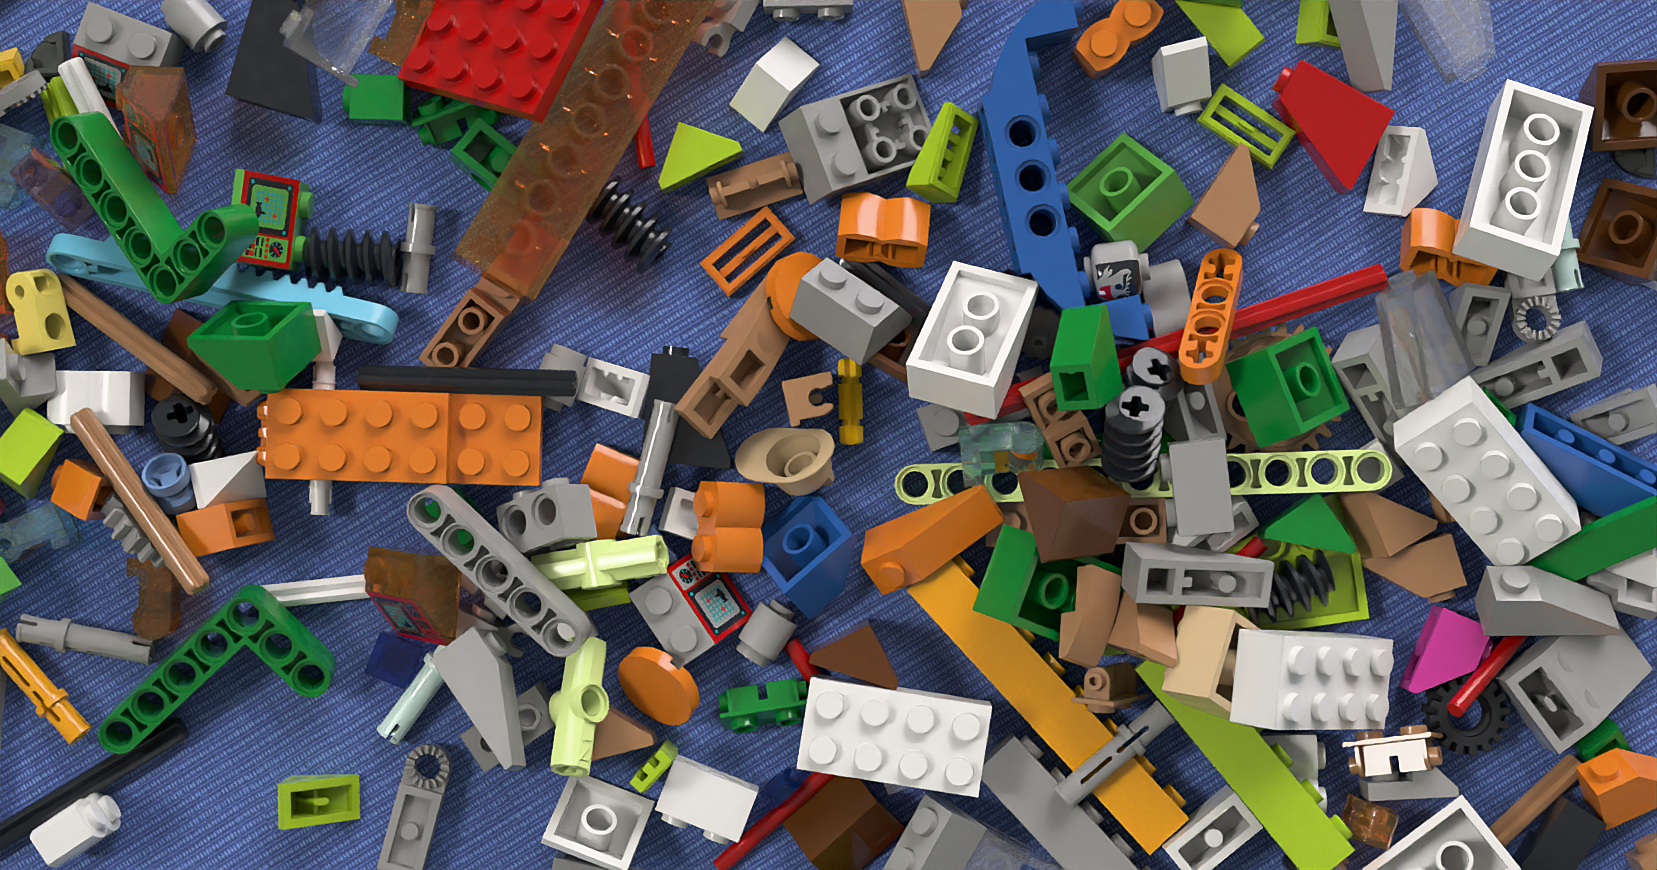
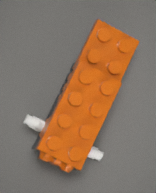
M333 360L329 363L316 362V366H313V389L284 388L277 393L268 394L267 399L259 401L257 405V417L261 420V428H258L261 446L256 448V451L260 450L256 456V463L265 467V478L310 480L309 503H311V515H330L329 504L332 502V480L541 486L544 396L335 390L336 366H333Z

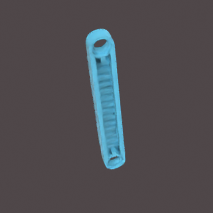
M65 233L56 234L53 237L46 254V260L53 268L68 275L150 293L112 235L104 242ZM233 263L206 293L182 300L222 309L231 300L311 302L313 309L326 310L343 337L380 345L392 342L399 322L398 315L390 308L374 302L343 296L342 287L337 286L329 293L326 292L324 283L319 282L312 289L308 288L307 279L303 278L294 285L291 284L290 276L286 274L276 281L273 279L272 271L268 270L261 277H258L254 267H249L244 273L239 272L237 263Z

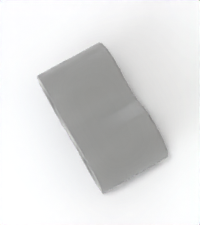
M1179 259L1149 266L1151 280L1142 281L1141 304H1149L1154 323V329L1148 330L1150 338L1186 326L1191 299L1186 277Z

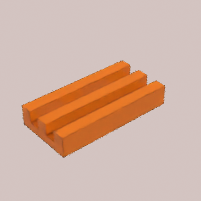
M766 205L700 262V265L730 298L796 239ZM767 219L771 226L723 268L717 271L713 265ZM776 233L782 236L780 241L729 284L725 280L730 273Z

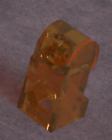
M395 0L397 13L394 16L387 36L374 35L368 52L402 67L410 52L421 41L428 27L427 21L433 12V7L437 0Z
M138 556L127 558L126 576H139V606L133 613V629L137 635L147 640H157L169 636L176 631L180 624L182 585L165 564L158 569L154 567L150 559L141 563Z
M1349 793L1340 819L1353 833L1352 839L1388 851L1400 815L1394 813L1395 809L1392 807L1368 801L1363 797Z

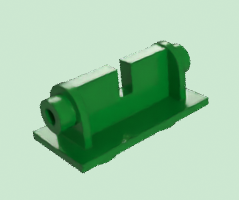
M435 96L417 105L418 110L412 112V126L414 128L423 124L424 127L417 130L422 144L426 146L432 143L436 147L463 136L457 121L465 117L470 129L479 117L488 125L500 122L499 117L506 115V113L452 98L443 100L442 96Z
M797 678L768 682L766 683L768 699L762 700L759 699L757 684L726 689V694L718 695L720 711H729L728 713L719 714L724 730H732L736 734H746L758 730V725L776 723L777 726L788 727L800 724L803 721L802 718L805 717L807 700L800 701V699L808 698L806 680L797 682Z

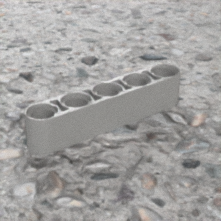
M434 484L410 498L406 513L412 526L548 653L556 657H567L576 652L587 641L591 634V623L587 615L453 489L447 485ZM427 497L436 500L440 505L441 514L439 518L433 517L426 510L425 501ZM459 529H465L472 534L474 538L473 549L466 548L461 544L458 537ZM492 560L500 561L506 566L508 571V578L506 580L498 578L492 572ZM525 592H533L540 598L541 610H533L528 607L524 599ZM558 623H565L571 626L575 633V641H566L559 635Z

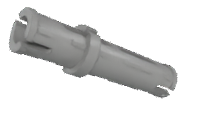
M658 399L654 400V408L634 481H629L627 490L631 491L623 523L620 526V530L633 535L637 533L642 537L649 535L648 530L657 499H662L664 492L660 486L680 415L674 410L677 404Z
M22 614L20 622H24V624L18 623L16 629L17 642L54 647L56 652L63 654L71 650L143 663L148 666L153 662V657H150V655L155 656L157 648L156 637H145L74 623V619L65 617L61 621Z
M1156 700L1151 707L1140 714L1128 726L1120 725L1116 729L1118 734L1089 757L1058 786L1056 785L1053 788L1072 810L1076 804L1105 782L1136 754L1141 757L1147 752L1144 747L1169 725L1174 724V719ZM1144 726L1148 727L1142 735L1122 752L1117 753V749ZM1109 756L1112 758L1109 763L1084 784L1080 783L1086 775Z

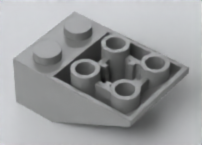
M911 73L800 106L778 122L810 205L848 193L912 168L932 128Z
M1620 624L1618 635L1545 636L1505 665L1493 678L1545 749L1561 754L1595 729L1653 670Z

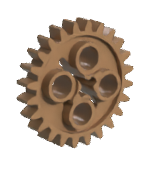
M1284 322L1276 325L1274 332H1271L1269 327L1258 331V334L1254 332L1245 335L1242 340L1236 338L1228 342L1230 349L1226 351L1222 372L1219 378L1211 382L1225 433L1230 436L1226 443L1227 450H1232L1239 444H1242L1241 453H1253L1254 450H1258V452L1303 451L1302 445L1305 444L1308 448L1317 451L1319 449L1318 442L1315 439L1317 434L1331 438L1332 433L1326 427V422L1301 435L1259 449L1254 434L1249 429L1247 417L1237 415L1232 407L1233 398L1237 393L1231 386L1225 364L1304 331L1303 325H1297L1291 333H1287V324ZM1332 347L1325 348L1328 356L1333 350ZM1338 415L1328 421L1340 422L1342 418ZM1276 460L1278 464H1285L1282 460Z

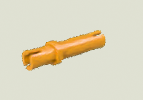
M6 628L0 629V666L37 707L35 712L40 718L46 717L67 741L69 746L78 742L88 734L93 726L67 700L69 694L65 689H58L35 661L9 634Z

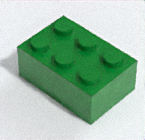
M1003 524L972 610L1060 643L1061 614L1075 611L1077 568L1092 564L1121 575V578L1123 569L1094 557L1041 563L1034 534Z

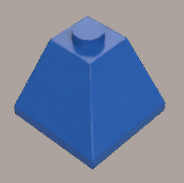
M817 490L808 495L798 496L761 528L763 536L762 566L782 592L811 620L844 591L857 538Z

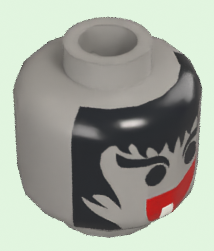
M1131 240L1094 245L1091 250V256L1084 257L1090 293L1095 292L1097 298L1102 302L1140 295L1142 292V281L1151 280L1148 253L1138 254L1137 246Z

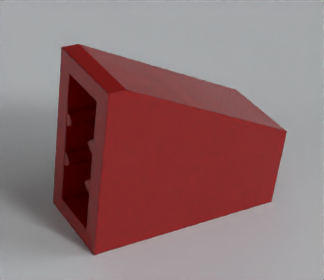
M1302 59L1293 65L1291 69L1284 66L1271 88L1277 92L1271 105L1285 124L1296 132L1294 136L1333 189L1343 195L1352 190L1395 111Z

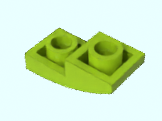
M1173 0L1200 31L1202 36L1206 37L1207 43L1230 70L1266 41L1256 26L1238 6L1191 0Z

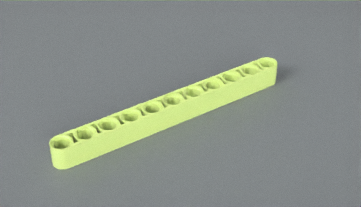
M1371 449L1226 454L1227 462L1236 461L1241 465L1244 473L1241 482L1236 486L1230 487L1231 495L1373 491L1381 489L1389 482L1393 470L1391 461L1385 454ZM1160 456L1158 471L1153 475V481L1146 489H1134L1129 483L1116 481L1108 476L1109 480L1130 493L1131 498L1173 497L1171 481H1162ZM1365 457H1373L1380 465V474L1374 481L1366 483L1358 476V464ZM1092 458L1079 466H1101V458ZM1321 458L1330 460L1335 470L1332 479L1325 484H1318L1311 475L1312 465ZM1279 459L1288 466L1289 475L1284 483L1275 486L1267 481L1265 468L1271 461ZM1038 460V464L1037 462H1032L1036 464V468L1038 465V470L1046 467L1058 468L1055 460ZM995 461L913 464L900 470L895 478L894 486L896 493L901 500L908 504H933L955 495L948 485L949 476L955 470H965L972 477L973 487L983 483L995 502L1024 501L1019 481L1017 488L1012 493L1003 494L994 488L992 480L995 474ZM1009 461V463H1008V464H1009V466H1008L1009 469H1010V466L1015 467V468H1018V467H1016V466L1010 464V461ZM1025 464L1024 468H1019V470L1026 472L1025 468L1029 464ZM912 471L921 472L927 478L928 489L922 496H912L905 490L904 480L907 474Z

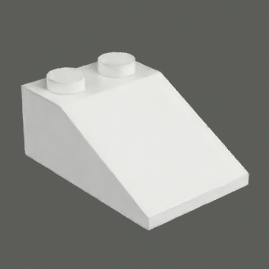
M953 261L906 363L909 397L996 420L1011 385L1039 291V285L1032 280Z

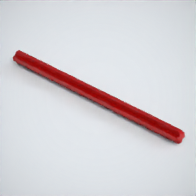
M1374 264L1238 309L1235 312L1229 341L1383 290L1387 287V274L1380 264ZM1212 326L1203 327L1196 332L1202 335L1216 333L1219 329ZM1185 327L1116 350L1121 376L1126 372L1127 366L1131 363L1137 351L1145 347L1158 348L1167 352L1175 359L1179 358V349ZM1043 375L1010 385L996 418L1026 409L1027 406L1018 389ZM963 411L964 417L970 426L993 420Z

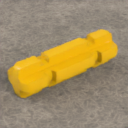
M842 358L838 361V378H841V384H838L839 420H842V426H839V441L844 445H859L863 442V426H860V419H863L862 383H859V377H862V366L850 358Z

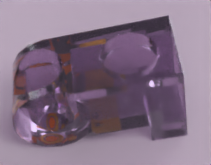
M37 146L9 171L12 178L32 196L31 198L70 233H73L95 211L73 176Z

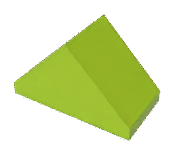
M678 122L658 180L660 187L667 194L744 156L743 150L737 141Z
M25 408L0 438V481L29 500L35 497L65 431L31 408Z
M358 774L292 775L278 783V829L286 830L360 819V784Z

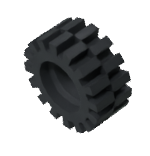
M1468 673L1437 685L1432 691L1427 689L1424 695L1428 697L1427 704L1422 703L1421 711L1425 713L1426 718L1422 719L1424 725H1427L1430 732L1442 733L1443 738L1433 739L1439 745L1458 754L1478 755L1477 751L1487 752L1492 749L1491 743H1500L1504 738L1499 734L1502 729L1508 730L1510 723L1505 721V715H1510V707L1504 704L1507 698L1503 692L1497 689L1498 686L1493 681L1477 697L1476 700L1479 702L1482 711L1481 718L1476 726L1468 730H1459L1452 724L1447 704L1473 673Z

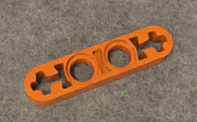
M1218 248L1212 250L1203 257L1179 349L1180 375L1190 384L1205 385L1219 378L1222 372L1243 282L1242 257L1233 249ZM1221 269H1224V279L1217 278V274L1220 273ZM1212 296L1226 298L1225 301L1214 304L1204 301ZM1212 326L1219 329L1216 333L1202 335L1196 332L1203 327ZM1199 352L1206 353V358L1203 359L1202 363L1198 364Z

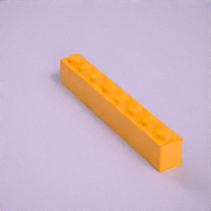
M959 554L925 579L906 586L905 588L908 593L1072 771H1075L1118 734L1116 730L1118 727L1109 717L1101 723L1092 712L1087 711V704L1071 702L1072 697L1084 695V690L1079 685L1071 690L1060 678L1066 670L1049 652L1041 657L1030 644L1036 638L1030 631L972 610L979 589L970 578L976 572ZM1123 745L1117 749V753L1125 749ZM1136 754L1092 793L1144 850L1151 855L1189 820L1188 816L1181 810L1187 802L1169 783L1162 789L1151 777L1157 769L1144 755L1139 757ZM1110 756L1106 758L1081 781L1085 783L1109 763L1112 758Z

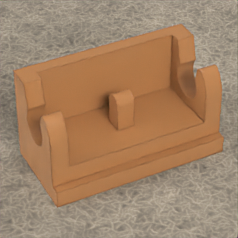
M831 371L782 382L791 427L801 426V421L825 416L834 409L831 403L813 406L812 404L820 403L823 397L821 394L811 395L814 391H824L834 386Z

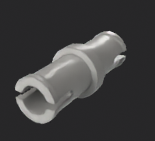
M408 203L409 213L406 241L401 242L400 251H404V260L399 291L428 294L431 255H436L437 246H432L435 215L438 206Z

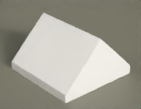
M569 776L541 843L609 870H628L655 801L590 776L579 778Z

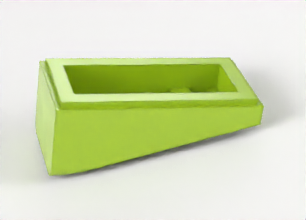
M944 102L910 171L906 188L932 203L957 202L979 120L952 102ZM953 125L960 129L958 134L951 131ZM947 144L951 145L950 150L946 148Z

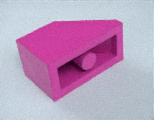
M1432 605L1398 686L1417 694L1476 670L1478 663L1482 664L1489 656L1493 646V639H1490V636H1484L1480 623L1446 608Z

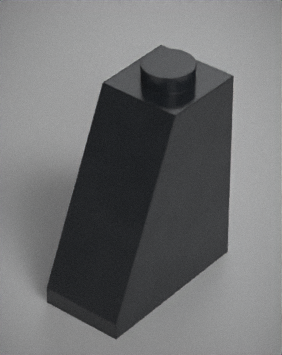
M252 0L225 94L237 101L320 125L323 115L308 11L296 3V0Z
M663 346L662 354L651 353L650 380L647 391L642 449L654 408V400L658 399L678 404L703 371L699 359L689 357V348ZM679 415L667 463L732 469L733 459L722 427H720L712 439L703 437Z

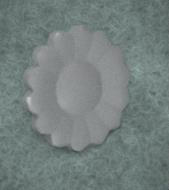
M1037 306L1033 309L1021 351L1025 352L1026 356L1031 358L1036 356L1041 360L1047 357L1052 358L1061 314H1057L1053 308L1045 309Z

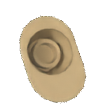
M768 428L754 433L743 441L736 451L734 462L738 473L748 480L775 483L789 495L803 496L816 491L821 486L833 484L835 476L832 471L830 458L833 454L835 443L832 435L824 429Z

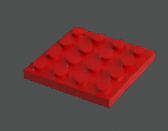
M437 0L397 78L403 81L406 86L543 123L605 0Z

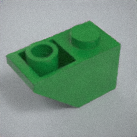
M1107 304L1068 307L1062 310L1050 363L1058 411L1099 409L1124 391Z

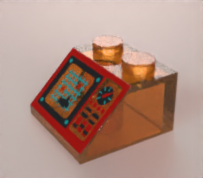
M130 65L123 83L117 84L115 92L117 109L123 110L125 119L123 127L124 143L131 148L133 157L146 176L167 194L177 195L197 143L185 70L182 67Z
M369 546L368 559L364 564L365 592L397 634L443 646H448L456 640L462 572L440 552L417 548Z

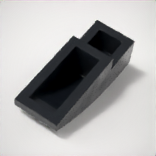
M1558 796L1536 831H1528L1512 858L1521 870H1575L1607 824L1568 799Z

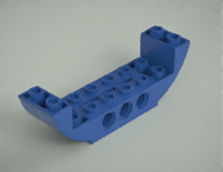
M1039 0L1021 18L1006 40L990 79L988 92L986 95L981 96L977 106L1014 275L1035 281L1039 285L1037 297L1047 307L1053 308L1057 314H1062V310L1068 307L1085 306L1084 300L1090 297L1091 294L1085 270L1077 271L1075 256L1077 253H1080V243L1075 226L1067 227L1065 213L1066 209H1070V199L1065 182L1058 183L1055 174L1056 165H1060V155L1055 138L1048 139L1045 126H1047L1046 121L1050 120V111L1046 95H1038L1035 83H1037V77L1040 76V67L1035 50L1067 43L1072 40L1076 30L1079 28V21L1083 20L1081 0ZM1013 131L1025 133L1030 140V145L1027 147L1014 145L1009 138V133ZM1023 174L1033 175L1038 179L1040 190L1036 192L1025 190L1019 182V176ZM1030 218H1043L1049 225V235L1038 236L1034 234L1029 226ZM1140 295L1095 304H1107L1114 341L1136 344L1149 339L1148 330L1154 329L1153 317L1149 304H1141Z

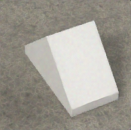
M785 36L754 65L729 105L764 133L820 64Z

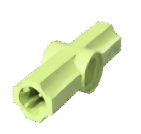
M652 535L617 542L615 539L584 542L577 544L576 549L553 551L531 556V563L561 591L581 588V590H596L622 585L621 581L667 574L669 555L662 536Z
M575 636L569 638V641H575ZM589 637L576 652L566 657L562 688L556 691L549 701V714L556 725L550 766L551 772L561 776L579 778L589 775L596 723L603 721L608 714L609 700L607 693L602 687L607 648L606 642L596 637Z

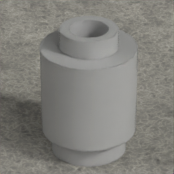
M164 0L160 7V10L166 15L165 22L195 53L203 50L210 53L216 50L227 37L224 31L228 23L206 0Z
M553 343L550 353L545 352L539 369L576 371L579 390L587 369L583 366L587 356ZM576 395L573 397L544 396V406L561 412L563 404L572 407Z
M774 598L770 604L760 601L738 635L741 641L737 645L736 650L749 660L765 668L770 660L775 661L797 628L798 624L792 620L795 611Z

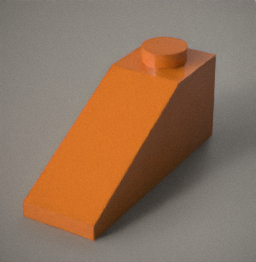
M979 484L866 530L861 565L884 596L925 579L1004 521V514L984 484Z

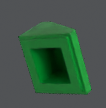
M1608 716L1595 729L1572 745L1583 762L1615 748L1633 752L1619 726Z

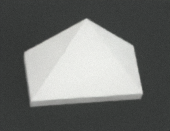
M1391 125L1386 127L1378 142L1363 209L1364 212L1406 217L1438 185L1424 129L1420 127Z
M589 357L577 400L633 418L643 419L650 375Z
M260 450L188 465L198 509L223 503L267 497L262 466L256 463V456Z

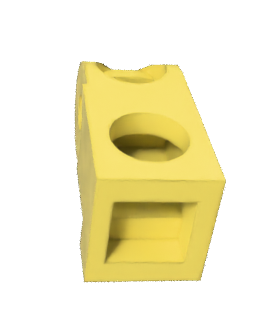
M42 268L10 275L6 283V295L9 303L15 310L14 316L19 338L11 340L15 354L20 353L24 356L76 346L62 287L56 274L50 269Z

